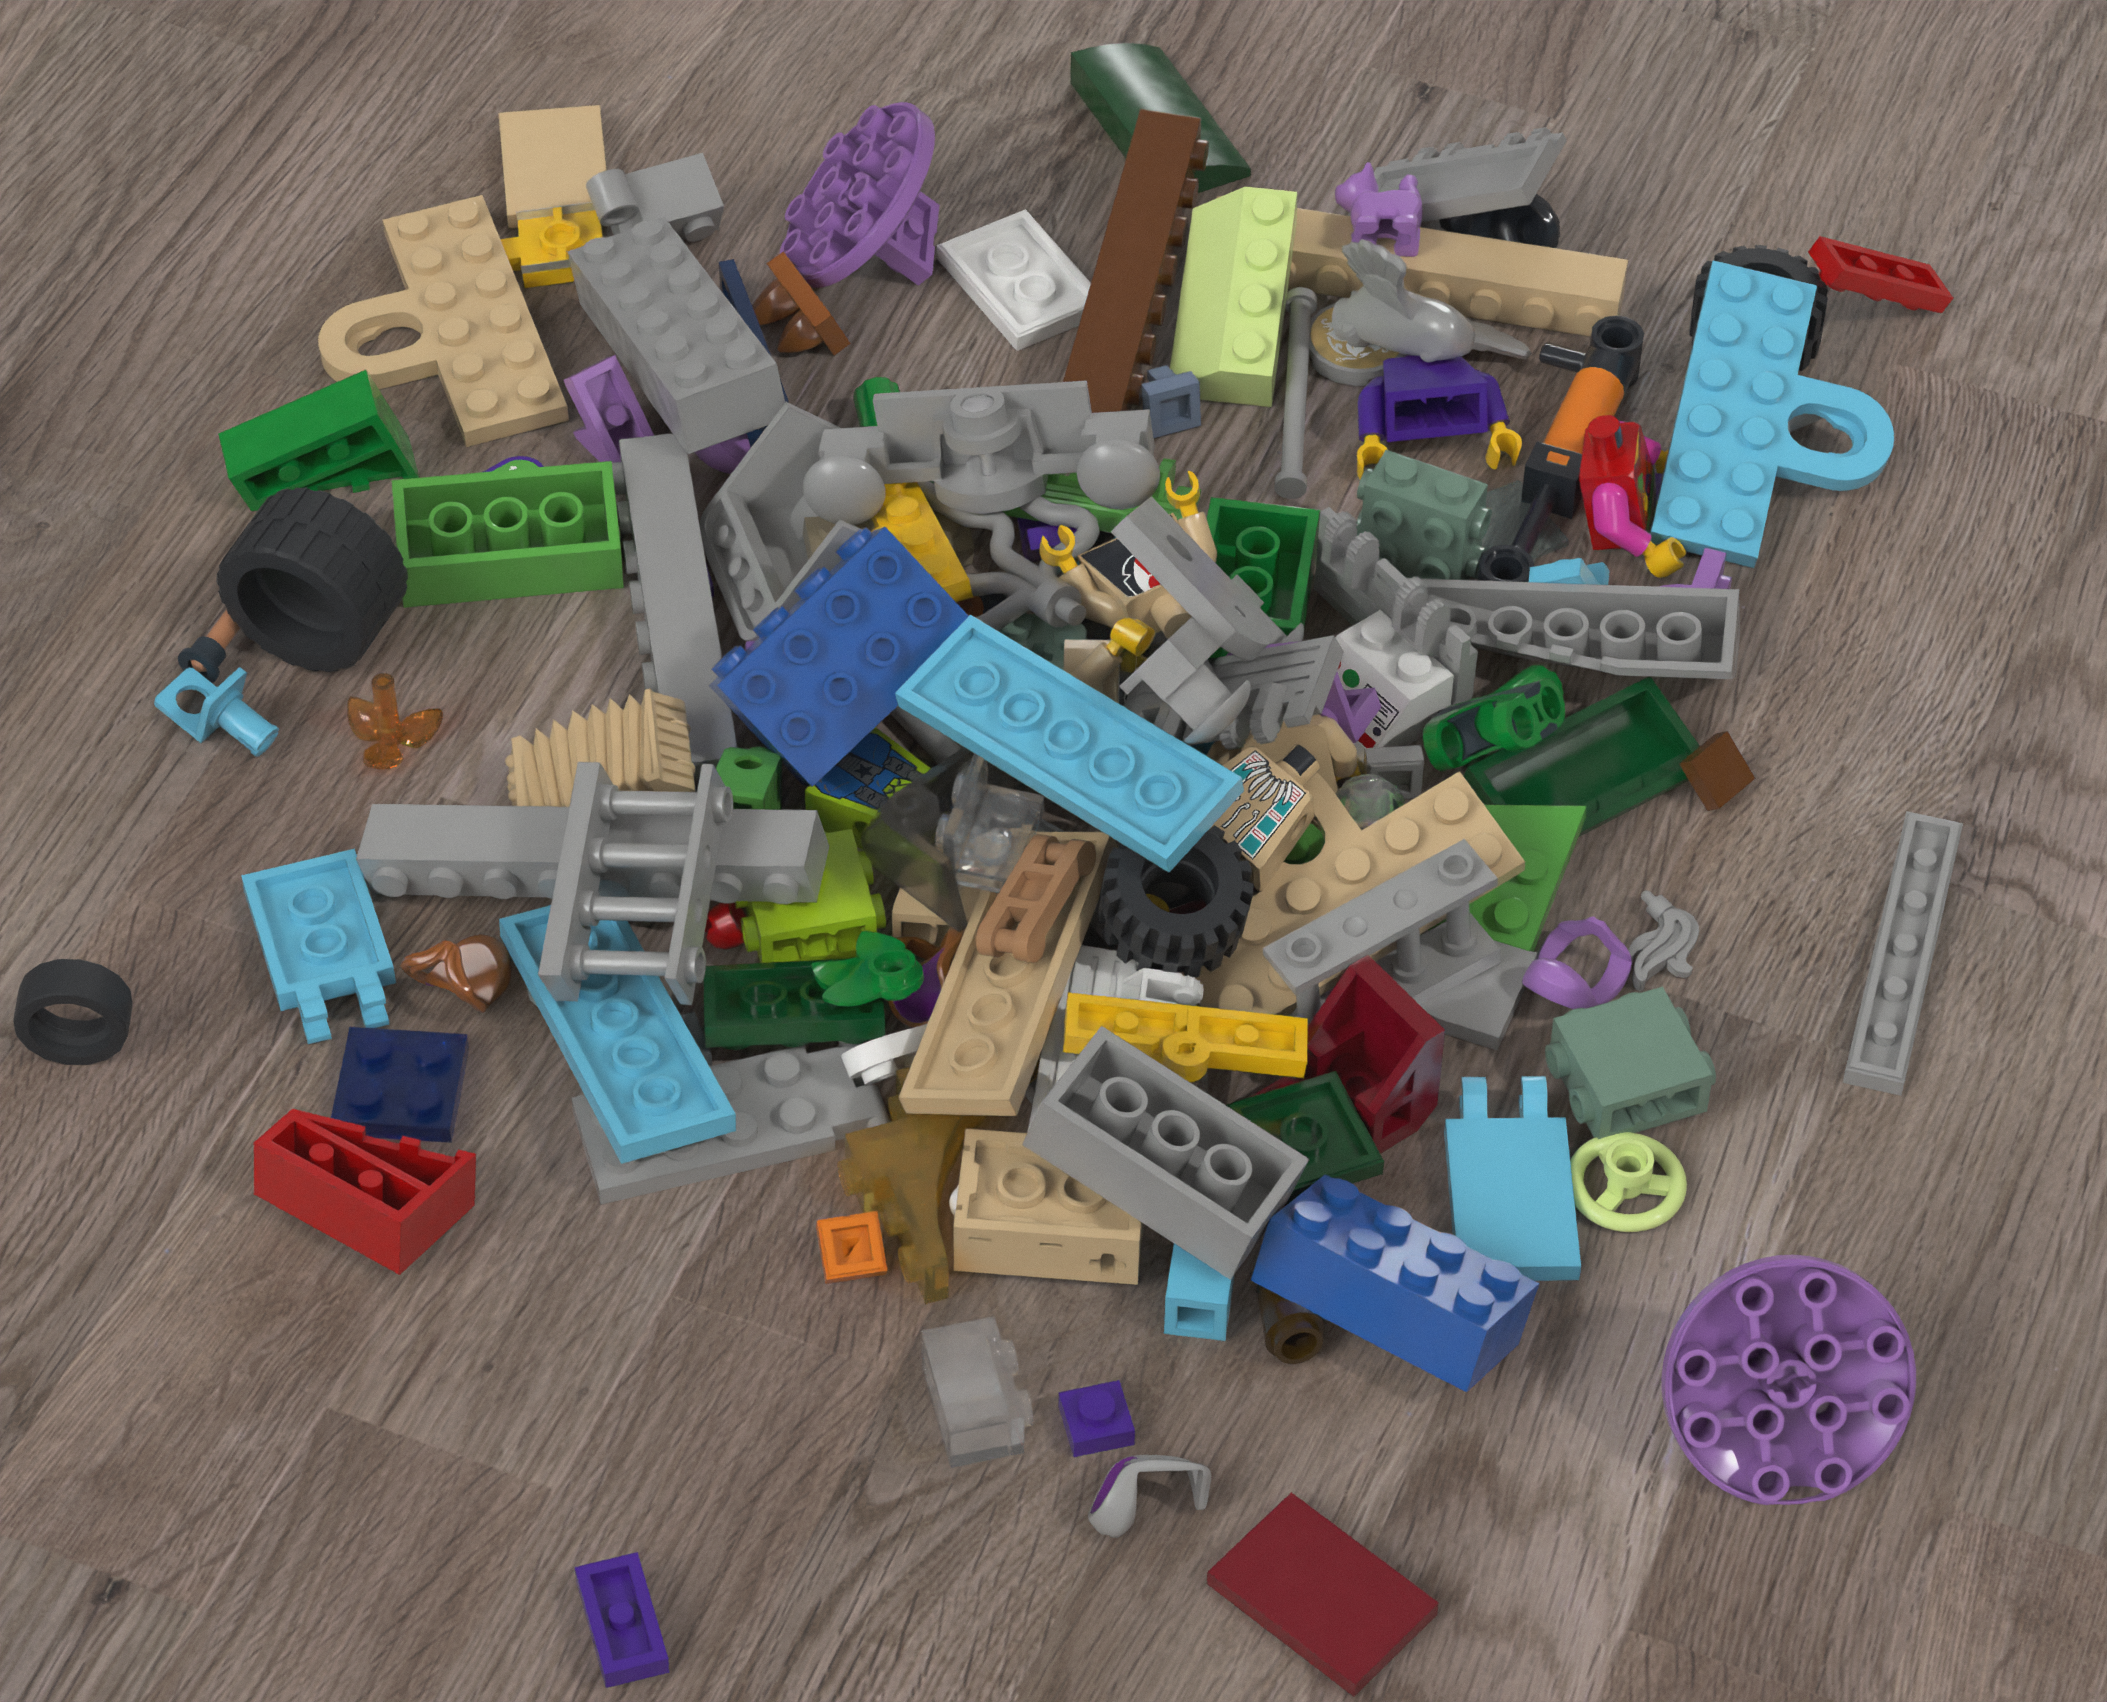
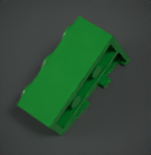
M363 370L218 433L228 478L251 512L259 510L270 495H275L283 489L310 488L313 491H324L352 486L353 493L370 490L369 482L401 476L402 479L420 478L409 436L367 370Z

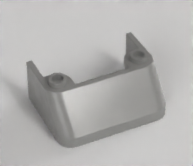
M788 402L784 403L710 501L699 523L703 549L738 633L746 641H756L759 639V636L753 629L776 607L780 608L783 606L788 611L801 599L794 590L816 569L825 567L830 572L842 560L836 553L837 549L859 530V528L839 519L808 560L803 538L804 517L819 516L814 513L806 502L803 493V482L810 467L820 460L819 447L823 429H839L840 427Z

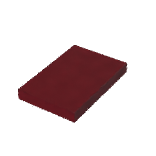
M1292 1492L1207 1571V1585L1353 1697L1438 1614L1439 1602Z

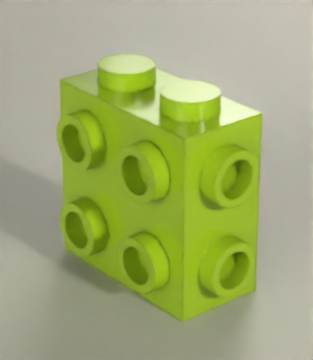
M852 829L831 833L825 832L829 843V850L817 902H793L790 904H778L767 901L735 902V908L745 907L748 916L741 918L746 951H757L760 963L856 957V942L862 931L877 932V929L886 928L885 910L880 893L871 895L868 885L874 883L869 853L867 850L858 851Z

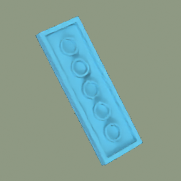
M969 615L895 692L898 706L1167 872H1170L1244 792L1241 776L972 615Z
M551 905L499 919L500 937L621 1164L736 1131V1113L659 976L590 974L586 980L581 982L578 1002L555 1001L538 976ZM599 920L597 926L591 927L588 943L590 950L644 951L628 921Z

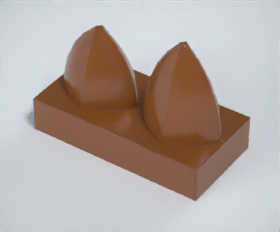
M784 251L766 263L776 279L763 289L752 305L759 325L770 324L796 313L782 331L777 347L779 352H801L812 349L824 342L835 356L851 344L831 313Z

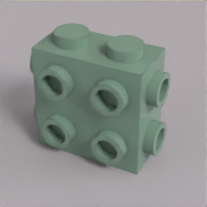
M1385 450L1375 468L1368 467L1364 471L1358 485L1357 498L1363 500V506L1356 522L1358 524L1356 526L1358 529L1357 536L1359 533H1364V531L1370 532L1379 540L1378 544L1380 545L1378 547L1380 549L1379 560L1385 558L1406 578L1469 580L1472 577L1477 579L1480 557L1488 550L1487 547L1482 546V539L1488 530L1492 517V510L1486 508L1488 484Z
M1663 986L1642 993H1628L1618 1000L1587 1009H1573L1562 1016L1553 1018L1551 1041L1545 1047V1058L1548 1068L1555 1079L1561 1078L1569 1091L1570 1105L1576 1120L1580 1124L1586 1123L1594 1138L1601 1139L1624 1132L1637 1133L1707 1112L1711 1086L1716 1082L1714 1064L1706 1051H1699L1691 1037L1690 1025L1685 1012L1681 1007H1674Z

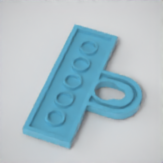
M1713 260L1707 279L1649 533L1651 534L1650 541L1654 544H1660L1666 539L1673 537L1683 545L1686 552L1703 555L1705 548L1726 552L1725 561L1754 568L1759 555L1775 477L1829 490L1847 491L1861 488L1871 483L1884 470L1893 449L1894 431L1891 420L1883 407L1872 397L1859 390L1798 375L1817 285ZM1802 414L1820 416L1826 419L1833 428L1844 431L1850 436L1852 449L1846 453L1838 454L1832 452L1823 453L1805 448L1791 437L1788 430V422L1795 416Z

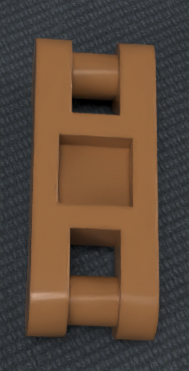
M1034 835L977 930L976 948L979 954L999 958L1005 953H1011L1018 961L1038 962L1044 953L1045 936L1079 878L1089 875L1094 868L1096 861L1094 844L1090 841L1072 839L1067 844L1059 843V840L1054 836ZM1015 922L1020 923L1016 930L1011 929Z

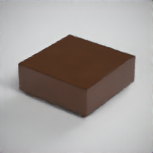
M1728 731L1714 734L1679 763L1707 811L1720 809L1756 779Z

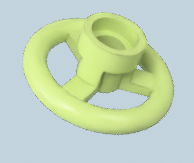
M1624 1132L1601 1139L1595 1137L1584 1143L1570 1160L1575 1207L1586 1218L1604 1228L1620 1232H1640L1653 1229L1670 1220L1684 1202L1687 1180L1682 1164L1670 1149L1648 1136ZM1599 1156L1604 1164V1172L1608 1178L1607 1189L1594 1201L1585 1188L1584 1173L1589 1163ZM1654 1160L1663 1168L1666 1175L1652 1174ZM1641 1193L1666 1196L1658 1206L1647 1212L1638 1214L1614 1212L1624 1199L1635 1198Z

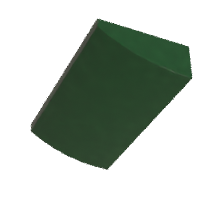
M1117 43L1071 52V85L1125 159L1140 109L1201 118V139L1209 141V151L1205 170H1196L1194 178L1199 180L1198 193L1251 176L1249 165L1160 47L1137 43Z
M1648 676L1566 717L1558 729L1534 746L1515 752L1503 749L1469 766L1463 777L1484 805L1587 806L1586 819L1581 829L1580 837L1688 782L1689 780L1679 763L1699 748L1700 745L1651 676Z

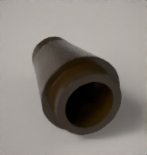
M1258 1284L1256 1293L1267 1350L1286 1364H1299L1313 1358L1323 1345L1324 1324L1320 1317L1305 1307Z

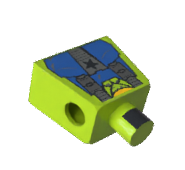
M876 727L813 787L808 786L805 790L806 810H817L824 832L831 833L852 829L857 848L867 850L882 857L893 855L911 835L930 845H937L943 839L950 824V816L935 808V774L932 769Z

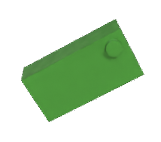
M612 461L392 480L396 544L404 559L403 564L406 566L408 580L406 581L407 590L402 598L404 608L624 588Z

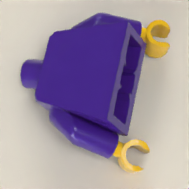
M1414 355L1388 358L1383 361V376L1373 378L1361 390L1358 396L1359 440L1364 442L1357 451V475L1359 479H1361L1364 473V467L1372 463L1377 464L1385 450H1388L1380 443L1385 437L1387 442L1490 431L1492 436L1485 456L1486 463L1492 469H1497L1500 461V451H1503L1510 455L1513 466H1516L1522 447V439L1515 431L1506 429L1510 420L1499 384L1493 376L1474 369L1461 356L1433 362H1425L1420 356Z

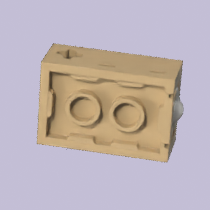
M978 1129L965 1130L959 1184L949 1199V1207L955 1218L953 1227L954 1271L1138 1285L1144 1223L1023 1146L1022 1144L1027 1133Z

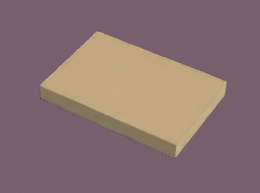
M600 105L498 113L508 229L518 228L516 215L518 211L592 202L586 188V183L593 176L606 171Z

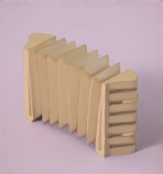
M649 688L644 691L641 705L629 694L624 710L611 698L609 699L606 714L592 704L588 720L572 710L568 730L553 719L550 738L536 728L534 745L520 735L511 738L512 751L506 757L505 763L509 768L507 787L510 791L508 797L512 801V806L569 807L578 762H600L613 785L618 786L619 791L695 792L693 774L696 768L691 758L689 740L691 727L687 723L685 702L678 698L653 692Z

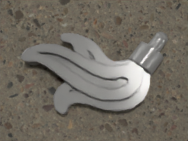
M1648 890L1642 892L1641 899L1648 905L1646 912L1658 922V928L1638 936L1628 949L1631 960L1638 955L1632 973V982L1634 988L1639 992L1644 990L1645 983L1652 976L1665 968L1676 977H1689L1692 974L1693 967L1686 962V959L1694 949L1699 935V925L1694 916L1684 910L1675 908L1663 895L1654 896Z

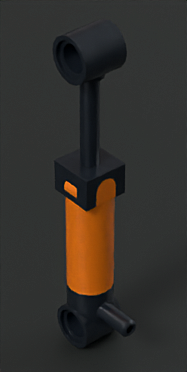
M1616 315L1598 320L1592 327L1590 346L1586 353L1548 342L1543 344L1539 354L1541 363L1576 372V375L1543 443L1536 442L1525 464L1521 505L1528 506L1529 509L1511 545L1494 546L1482 554L1477 581L1529 582L1530 567H1534V562L1530 555L1550 513L1570 519L1573 518L1582 499L1580 467L1585 429L1598 416H1615L1627 388L1634 385L1639 377L1644 332L1636 321Z

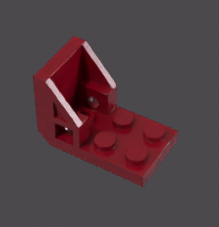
M1366 955L1349 965L1308 1025L1307 1065L1304 1078L1284 1076L1252 1096L1336 1071L1381 1154L1417 1132L1438 1105L1445 1029L1369 955Z

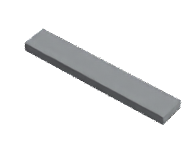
M1906 811L1843 1083L1902 1096L1963 823Z

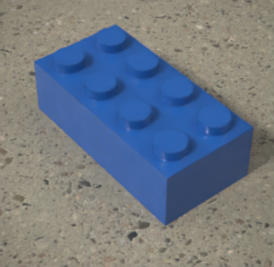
M1327 1175L1321 1177L1269 1219L1251 1281L1305 1307L1316 1315L1465 1392H1468L1519 1345L1540 1284L1522 1275L1512 1264L1500 1260H1492L1467 1247L1457 1236L1439 1233L1412 1219L1407 1211L1396 1206L1384 1205L1359 1192L1358 1188L1352 1183L1343 1179L1331 1178Z

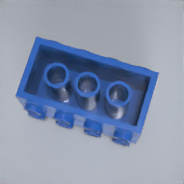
M865 527L855 532L837 549L836 553L842 560L830 572L825 567L816 569L794 590L801 599L788 611L783 606L780 608L776 607L753 629L759 636L758 640L746 651L741 645L739 647L735 646L711 669L718 677L709 687L770 751L782 757V764L802 785L813 787L898 706L895 692L968 618L965 611L886 527L875 529L872 532Z

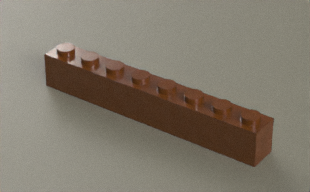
M1140 109L1063 382L1087 381L1092 413L1130 411L1132 405L1140 406L1142 403V384L1145 383V374L1140 373L1143 365L1151 366L1153 362L1156 334H1151L1154 325L1162 326L1164 322L1167 295L1162 294L1164 286L1173 287L1178 257L1173 255L1175 247H1184L1188 229V217L1184 216L1186 208L1193 209L1195 207L1199 185L1198 178H1194L1196 170L1204 171L1207 163L1209 141L1201 139V118Z

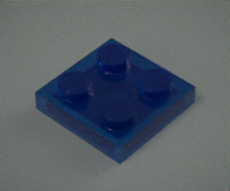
M349 1027L331 1118L366 1126V1135L375 1138L401 1140L402 1136L421 1141L452 1143L469 1053L468 1034Z

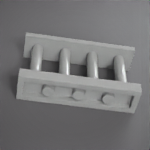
M600 762L577 763L538 976L555 1001L578 1002L581 982L586 980L590 974L665 976L666 982L679 1003L692 1005L695 984L701 983L705 975L706 958L702 944L723 822H729L733 812L732 791L730 787L725 786L714 764H702L697 792L619 791L618 786L613 785ZM619 814L693 816L688 845L610 843L608 840L611 820H616ZM609 867L684 869L679 898L600 896L598 889L601 873H606ZM599 920L674 922L669 952L590 950L588 943L591 927L597 926Z
M1463 839L1263 948L1264 957L1296 996L1297 1008L1288 1016L1308 1018L1309 1025L1333 990L1332 988L1320 995L1319 983L1345 968L1347 970L1349 965L1395 941L1397 949L1377 960L1376 963L1418 1004L1454 988L1501 963L1500 948L1470 913L1469 906L1470 900L1498 885V878L1468 842ZM1446 914V922L1420 935V927Z

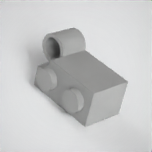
M703 153L627 174L621 169L606 170L593 176L586 183L587 191L600 224L610 226L614 235L630 230L642 221L658 220L664 217L682 240L687 239L691 242L709 237L720 227L724 205Z

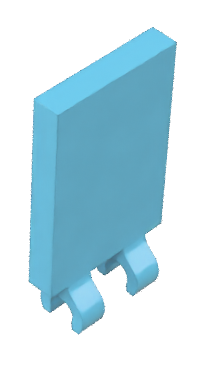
M355 849L241 875L246 900L280 1010L299 1008L308 1044L332 1039L326 1019L328 1014L324 1001L356 993L366 1030L390 1025L384 1006L386 999L382 986L396 983L394 966L363 873L357 863Z
M1521 1076L1522 1095H1519L1518 1098L1520 1118H1488L1486 1077H1461L1462 1095H1459L1460 1119H1445L1444 1128L1452 1234L1460 1238L1467 1247L1492 1260H1500L1512 1264L1522 1275L1534 1281L1579 1280L1581 1260L1566 1117L1548 1118L1546 1077Z

